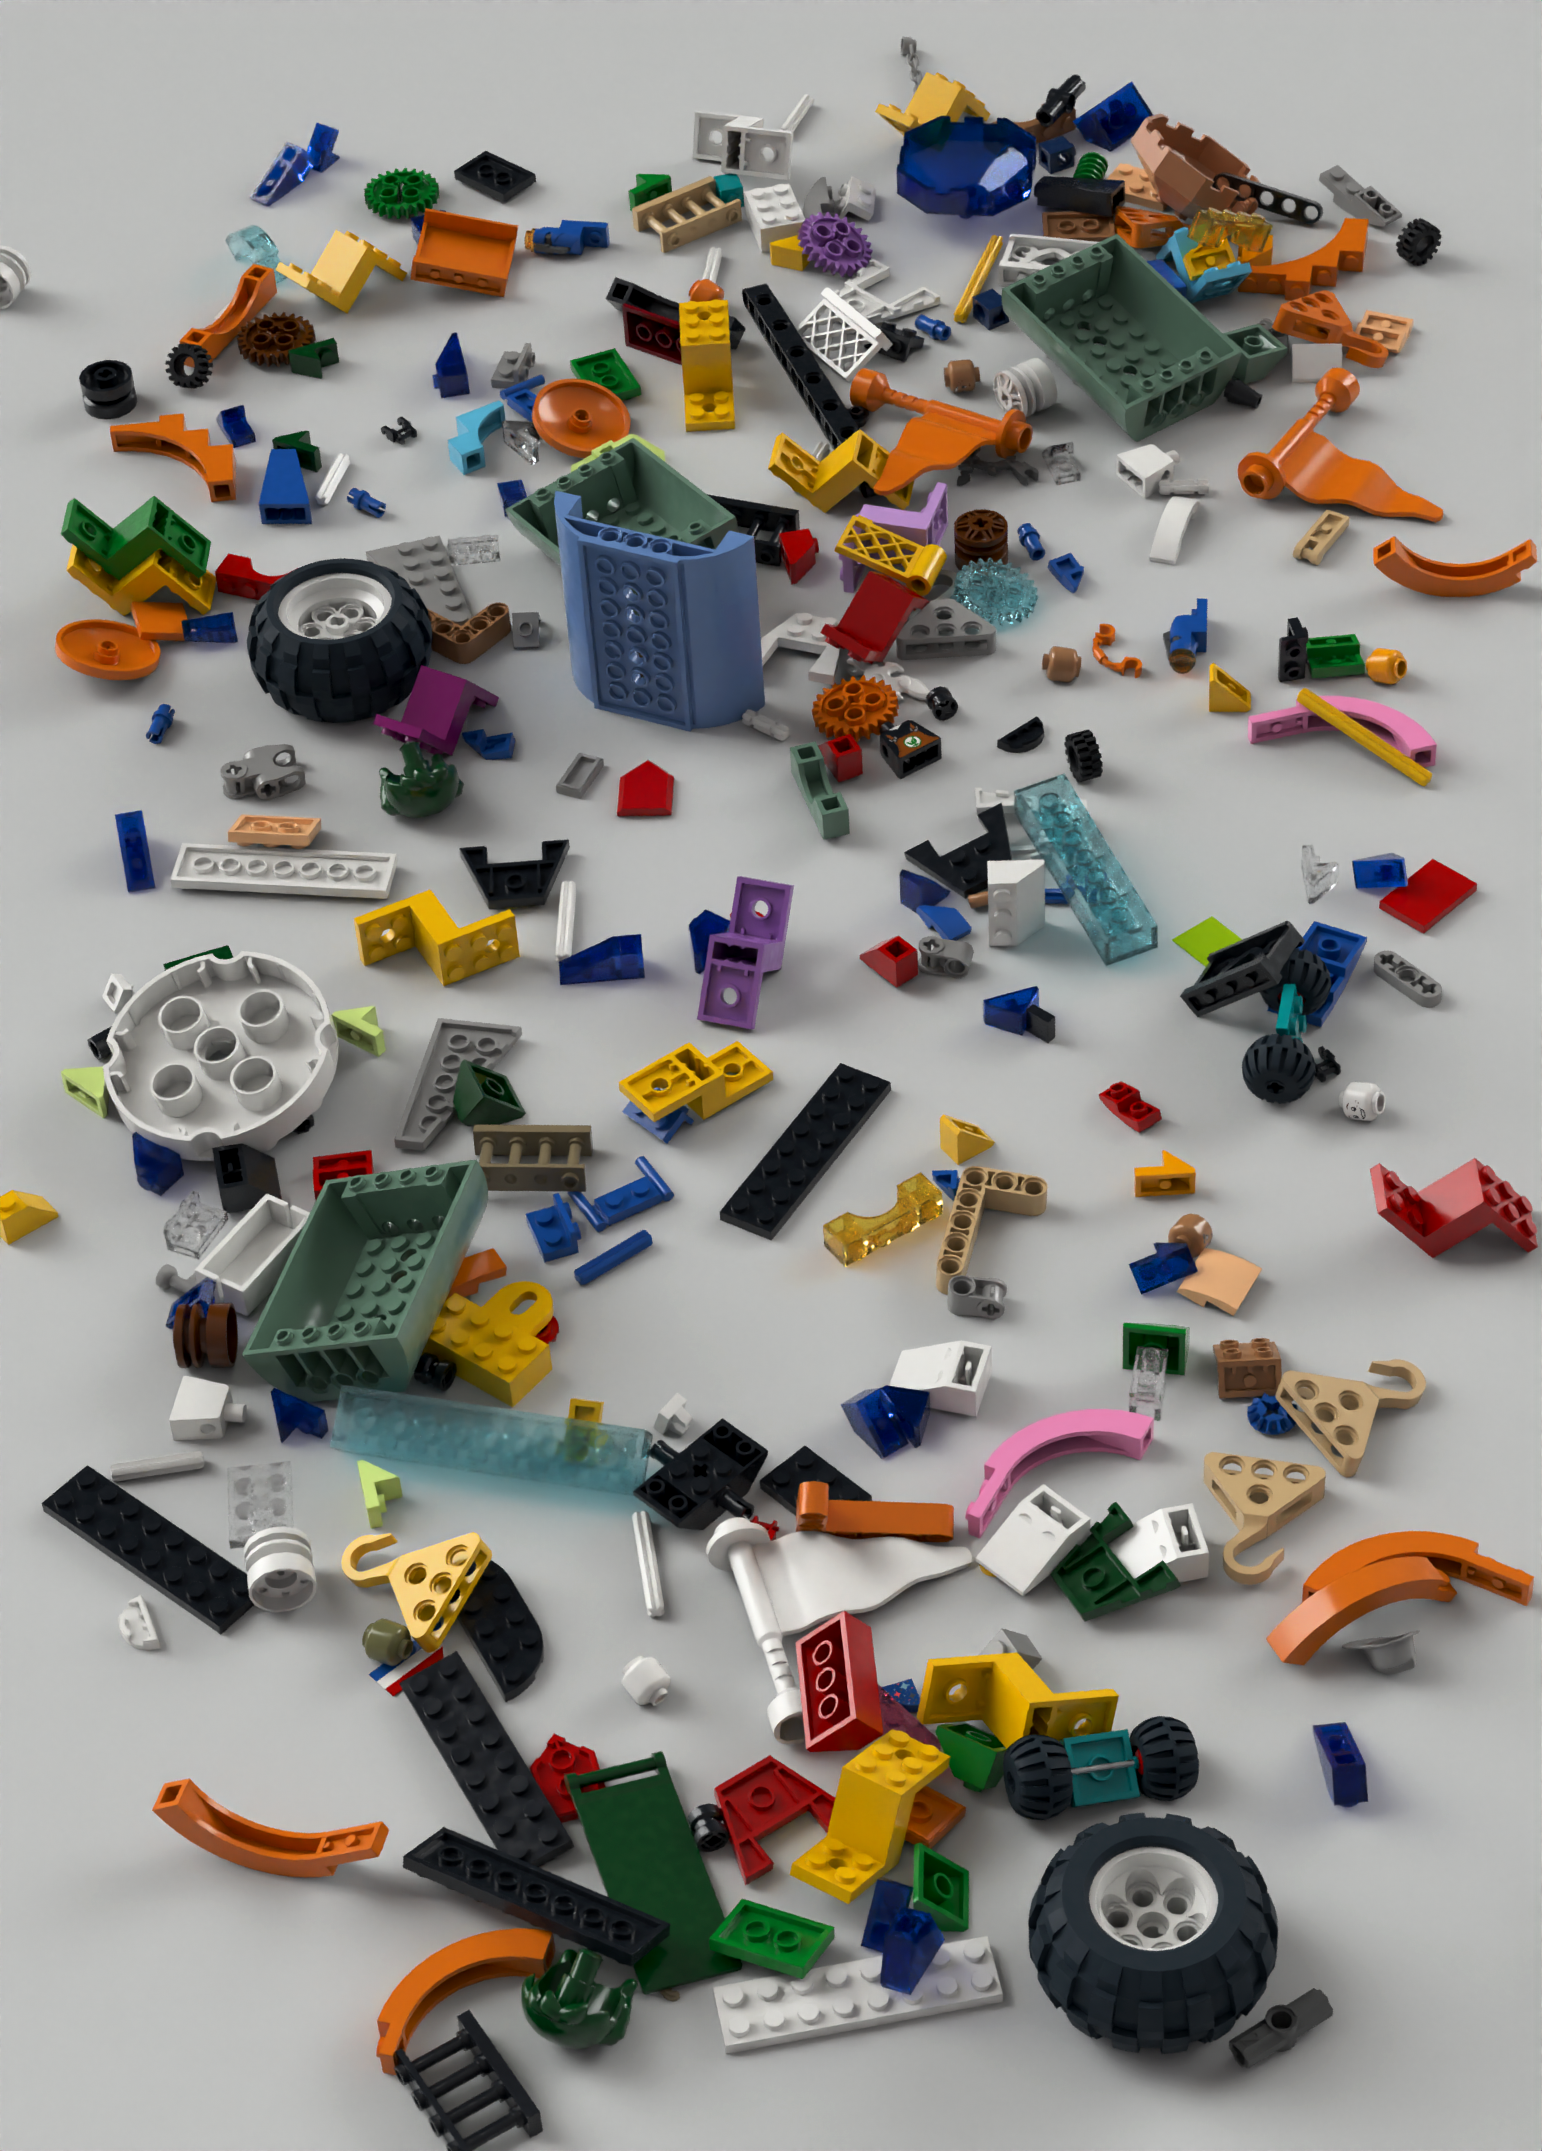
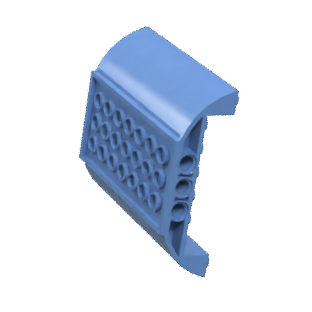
M556 491L554 507L573 680L579 691L594 703V708L689 732L692 729L712 728L742 720V715L747 710L751 709L757 712L765 706L754 536L728 531L716 550L583 519L581 496ZM631 589L635 590L638 595L634 594Z

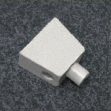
M1149 444L1116 455V475L1145 499L1159 491V482L1161 480L1173 481L1174 465L1180 463V457L1175 450L1164 453L1157 446Z
M183 1376L169 1418L173 1440L221 1439L225 1436L229 1422L244 1423L246 1421L247 1405L233 1403L230 1387L226 1384Z

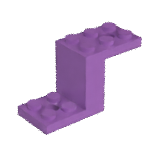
M737 876L729 932L712 934L709 938L697 1020L755 1029L763 972L779 970L782 967L794 885ZM760 900L764 901L768 906V912L764 917L758 916L755 912V905ZM727 988L734 989L737 994V999L733 1004H729L724 1000L723 994Z

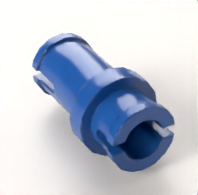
M922 314L915 320L916 329L928 333L933 339L946 341L951 335V328L946 326L941 320H933Z
M353 488L348 493L354 498L347 496V501L353 504L356 509L360 511L365 510L377 518L384 514L385 511L379 508L386 509V504L371 497L367 491H359L357 488Z
M1030 523L1022 524L1017 530L1020 535L1019 541L1021 545L1026 547L1032 560L1042 559L1045 555V549H1043L1039 541L1040 535Z
M161 704L152 716V724L146 733L147 739L153 734L149 740L151 743H161L167 728L171 727L175 710L171 709V706L168 704Z

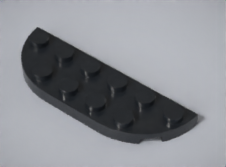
M490 1560L457 1619L505 1702H508L524 1692L536 1679L535 1674L544 1660L543 1637L538 1623L510 1576L501 1566ZM475 1562L472 1563L465 1576H469L475 1571ZM459 1589L456 1590L449 1604L454 1603L459 1598Z

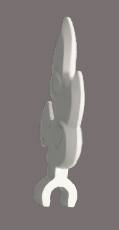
M852 657L847 660V663L851 664L847 670L850 675H865L867 681L875 677L876 683L884 680L885 686L891 685L892 691H896L898 701L903 700L901 693H906L916 699L926 700L927 694L930 692L925 684L918 679L910 678L907 675L891 677L892 673H904L903 667L897 663L884 661V666L879 667L876 663L869 665L863 661L859 662Z

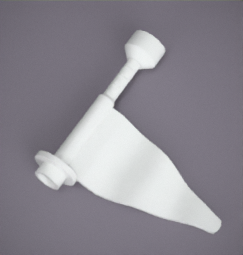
M742 1517L730 1518L720 1523L706 1547V1553L711 1565L720 1570L734 1572L757 1644L763 1649L778 1693L767 1708V1716L775 1739L783 1744L805 1742L800 1688L796 1687L781 1643L783 1636L801 1633L820 1622L837 1616L843 1611L849 1614H856L875 1610L912 1585L965 1569L971 1565L972 1554L966 1547L933 1546L903 1537L889 1536L848 1539L818 1531H799L771 1541L767 1530L762 1525L752 1523Z

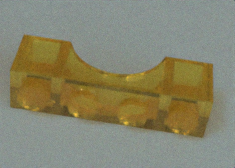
M1208 208V210L1198 209L1187 237L1204 247L1219 248L1223 241L1231 235V242L1243 249L1262 252L1273 225L1267 223L1265 217L1258 213L1249 215L1242 211H1238L1236 214L1226 209H1223L1222 212L1214 208Z
M920 1172L897 1185V1203L888 1212L874 1217H862L846 1212L824 1224V1246L846 1267L943 1214L942 1192Z

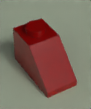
M809 528L779 533L781 557L791 585L797 584L816 564L815 553H819L817 538H812Z

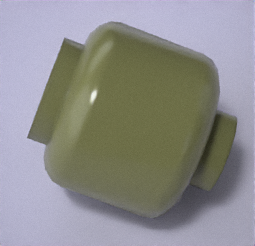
M382 1618L375 1623L369 1624L363 1634L362 1645L365 1647L367 1656L386 1665L395 1666L403 1659H407L412 1652L413 1642L411 1641L408 1628L388 1619Z

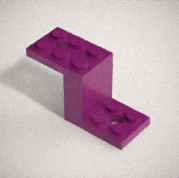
M421 665L401 722L376 714L373 724L382 728V734L392 737L396 741L404 744L411 741L419 742L420 749L426 750L430 754L439 753L442 755L445 753L453 756L471 704L481 708H485L486 704L496 707L499 697L466 679Z

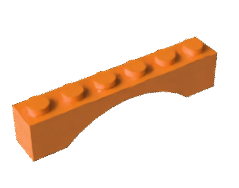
M253 264L241 276L237 290L220 318L206 328H191L179 343L202 346V348L208 351L205 355H211L212 359L208 360V363H211L238 335L241 327H245L247 322H250L277 293L274 269ZM187 357L184 365L194 368L193 358Z

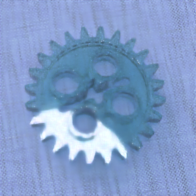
M979 558L977 564L970 561L968 566L963 565L962 570H959L953 586L955 588L954 595L958 596L957 602L964 603L963 606L971 609L972 612L980 615L981 618H988L990 624H993L994 620H998L1001 626H1003L1004 621L1013 625L1014 619L1021 623L1023 617L1029 618L1030 612L1033 613L1036 605L1038 589L1033 587L1034 580H1027L1028 573L1020 574L1021 567L1013 569L1011 568V562L1003 565L1001 559L994 563L991 558H988L987 563Z

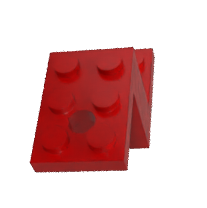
M869 571L838 626L825 623L820 633L827 637L825 641L838 649L849 650L847 655L859 662L863 661L873 664L875 661L882 663L912 610H922L930 601L885 574Z
M1476 1158L1419 1192H1416L1412 1186L1404 1184L1394 1171L1387 1170L1380 1163L1370 1169L1377 1213L1432 1258L1491 1223L1526 1252L1529 1253L1538 1248L1535 1235L1537 1234V1228L1532 1220L1531 1212L1533 1208L1530 1201L1525 1196H1520L1516 1193L1509 1182L1506 1180L1502 1181L1496 1176L1490 1166H1484Z

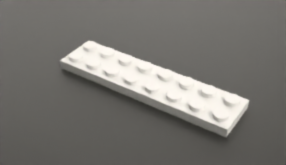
M182 843L170 882L172 888L387 899L398 861L397 855L392 853Z
M988 1936L810 1969L803 1979L788 1974H781L713 1987L726 2054L1003 2002V1993Z

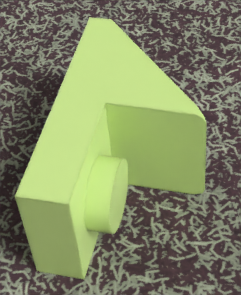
M375 1006L335 1011L331 1015L337 1031V1037L377 1057L386 1051L383 1030L378 1027Z
M357 1461L370 1528L383 1526L381 1513L387 1512L385 1501L403 1496L400 1478L367 1461Z

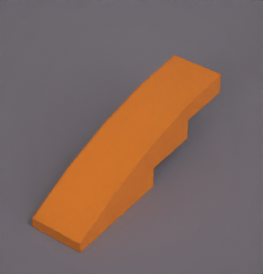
M494 1248L464 1258L447 1299L454 1293L463 1297L478 1293L480 1283L506 1276L507 1266Z

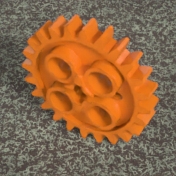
M865 675L860 680H856L852 676L848 682L842 678L841 684L837 685L834 683V685H831L832 689L823 688V694H817V701L813 702V720L815 727L819 728L820 733L825 732L827 738L834 735L835 739L851 734L856 742H859L862 736L869 740L872 733L879 736L881 725L885 722L894 723V717L898 716L897 709H899L896 691H892L891 685L885 686L884 680L876 683L875 677L867 681Z

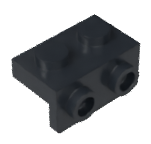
M883 321L882 324H873L893 344L887 351L881 348L878 351L880 354L904 362L907 361L910 348H922L925 338L917 336V331L908 328H903V330L897 329V324L889 321ZM872 344L864 345V347L867 349H869L872 346Z
M1298 617L1288 619L1287 637L1279 639V682L1305 678V664L1308 662L1306 643H1308L1309 638L1307 628L1302 627Z

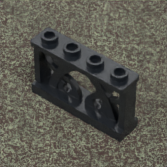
M1285 921L1210 953L1207 957L1209 963L1194 986L1184 989L1180 997L1197 1017H1200L1275 986L1282 979V975L1279 972L1295 948L1304 944L1305 940L1290 921Z

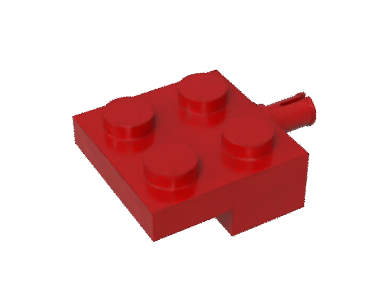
M366 1150L313 1157L315 1200H317L326 1180L374 1174L372 1151Z

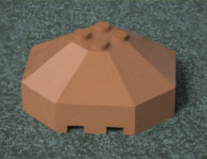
M1156 114L1145 118L1131 139V143L1158 195L1156 200L1164 206L1169 205L1175 210V215L1185 221L1187 218H1190L1192 220L1243 226L1256 220L1253 214L1258 208V202L1255 198L1250 197L1245 201L1234 200L1239 192L1243 197L1251 195V188L1248 185H1241L1238 192L1229 187V181L1225 177H1220L1217 181L1220 190L1212 187L1214 183L1213 178L1222 172L1260 183L1254 175L1248 178L1247 174L1251 169L1247 164L1205 134L1199 140L1192 136L1194 133L1192 128L1180 122L1177 123L1175 128L1166 124L1169 118L1163 114Z

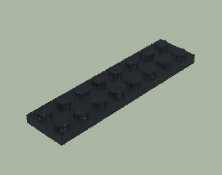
M840 1063L721 1209L720 1220L772 1241L889 1094L891 1082Z
M88 1465L42 1503L45 1513L219 1634L225 1632L254 1606L249 1598L247 1574Z
M457 1651L399 1683L497 1850L540 1867L575 1847Z
M445 1827L403 1856V1868L416 1873L420 1877L428 1878L444 1885L448 1889L467 1895L475 1901L483 1902L501 1910L505 1914L513 1915L529 1922L533 1926L543 1928L563 1939H568L586 1947L590 1951L598 1952L616 1960L620 1964L630 1967L670 1936V1923Z

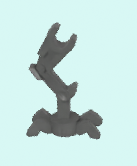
M980 447L958 466L961 476H958L957 486H962L970 481L969 473H972L974 468L986 471L993 477L996 476V471L1010 469L1013 472L1012 474L1025 486L1028 485L1029 477L1037 481L1039 472L1026 462L1021 463L1017 461L1016 456H1007L1005 460L998 462L982 461L976 456L981 451Z

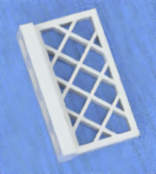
M826 287L821 292L824 299L797 326L796 330L801 336L807 328H812V335L801 336L808 349L849 383L881 348L887 351L893 344L880 329ZM828 308V318L819 319L822 312ZM843 321L842 329L833 330L834 323ZM828 324L827 332L818 334V327ZM857 332L856 340L847 342V334ZM841 336V343L831 345L832 337ZM826 339L824 347L816 348L817 340ZM872 344L866 352L860 353L861 345ZM855 347L854 355L845 356L846 348ZM840 350L839 358L830 359L832 351ZM853 361V366L845 373L844 363Z

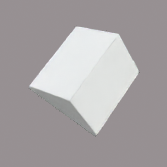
M1342 343L1292 344L1290 352L1292 383H1318L1328 370L1342 368Z

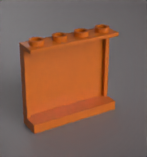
M425 208L424 222L416 255L413 257L410 280L504 297L516 245L518 226Z

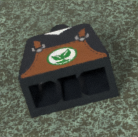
M907 720L897 726H894L891 722H885L881 725L879 729L880 753L899 779L942 759L941 738L913 720Z

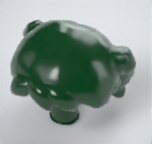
M411 741L403 744L399 750L406 765L403 768L405 775H395L386 767L379 770L382 810L391 816L402 814L410 818L426 817L445 810L453 802L454 798L462 794L464 783L458 777L455 765L450 764L449 766L444 762L442 755L436 753L431 758L432 764L430 766L429 761L423 758L419 742Z
M585 1948L578 1949V1953L573 1949H567L562 1953L558 1963L550 1967L535 1983V1973L525 1978L521 1989V2006L526 2020L541 2037L566 2049H586L596 2044L612 2046L624 2038L630 2020L632 1997L638 1983L633 1978L626 1979L617 1988L596 1983L594 1979L602 1961H604L599 1954Z

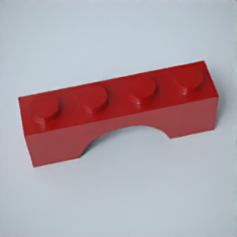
M229 553L215 571L218 592L259 601L262 595L270 590V586L275 581L287 575L267 576L260 574L253 569L251 558Z

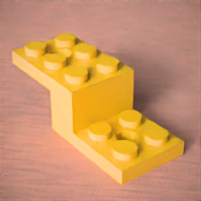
M739 1041L734 1042L708 1058L688 1042L619 1082V1091L653 1122L658 1121L685 1104L705 1120L772 1081L773 1071ZM731 1072V1073H738V1074H736V1075H727L726 1073ZM656 1087H658V1088H662V1089H664V1090H662V1091H657V1090H654V1089H655Z

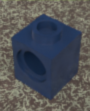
M1064 136L1039 143V164L1049 174L1074 167L1076 149Z
M994 289L973 297V317L988 330L1009 322V317L1003 310L1001 295Z

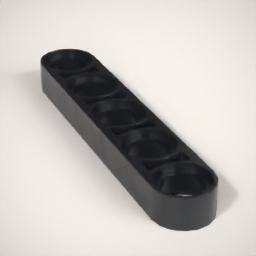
M1227 172L1219 173L1213 178L1214 183L1212 187L1220 190L1217 185L1220 177H1225L1229 181V187L1238 192L1243 184L1251 188V195L1249 197H1243L1239 192L1234 200L1245 201L1247 198L1253 197L1258 202V208L1307 224H1314L1323 216V208L1316 201ZM1263 192H1270L1273 195L1272 204L1263 203L1261 199ZM1286 199H1292L1295 202L1296 207L1294 211L1288 212L1284 209L1283 203ZM1313 206L1317 209L1318 215L1315 219H1310L1306 216L1307 207Z

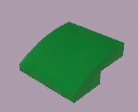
M1355 634L1309 638L1308 643H1306L1307 665L1311 678L1365 674V664L1360 655V643Z

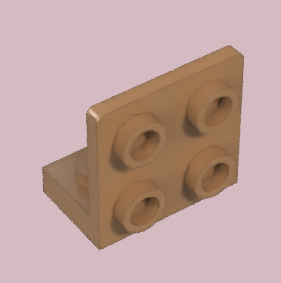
M1255 1338L1251 1340V1343L1223 1340L1220 1341V1344L1213 1345V1353L1217 1362L1219 1398L1263 1396L1264 1392L1268 1396H1275L1282 1379L1281 1357L1275 1342H1270L1267 1338Z

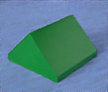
M921 1843L914 1845L913 1909L915 1932H964L969 1929V1871Z

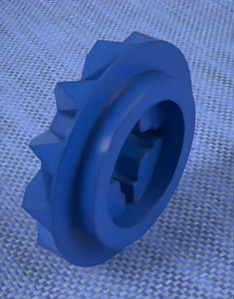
M1265 1392L1260 1399L1253 1398L1252 1404L1248 1406V1421L1254 1429L1261 1433L1279 1435L1290 1431L1296 1425V1422L1276 1400V1397L1268 1396ZM1292 1404L1293 1407L1297 1410V1405ZM1267 1410H1278V1415L1276 1413L1267 1415Z

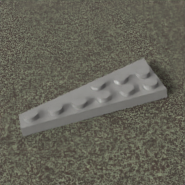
M440 536L427 537L417 541L403 542L399 545L366 551V557L369 562L392 569L407 581L411 589L415 588L427 609L461 626L472 618Z
M438 1018L394 1139L395 1147L424 1151L457 1112L453 1104L460 1063L465 1059L493 1070L522 1036L521 1027Z

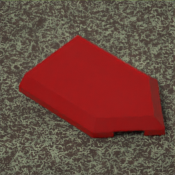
M648 759L620 777L617 816L672 815L674 776Z
M553 1734L547 1742L544 1752L530 1766V1772L561 1823L579 1819L571 1796L567 1792L564 1775L574 1772L576 1775L600 1770L594 1750L584 1746L580 1748L566 1742L565 1738ZM605 1783L580 1788L582 1793L606 1788Z

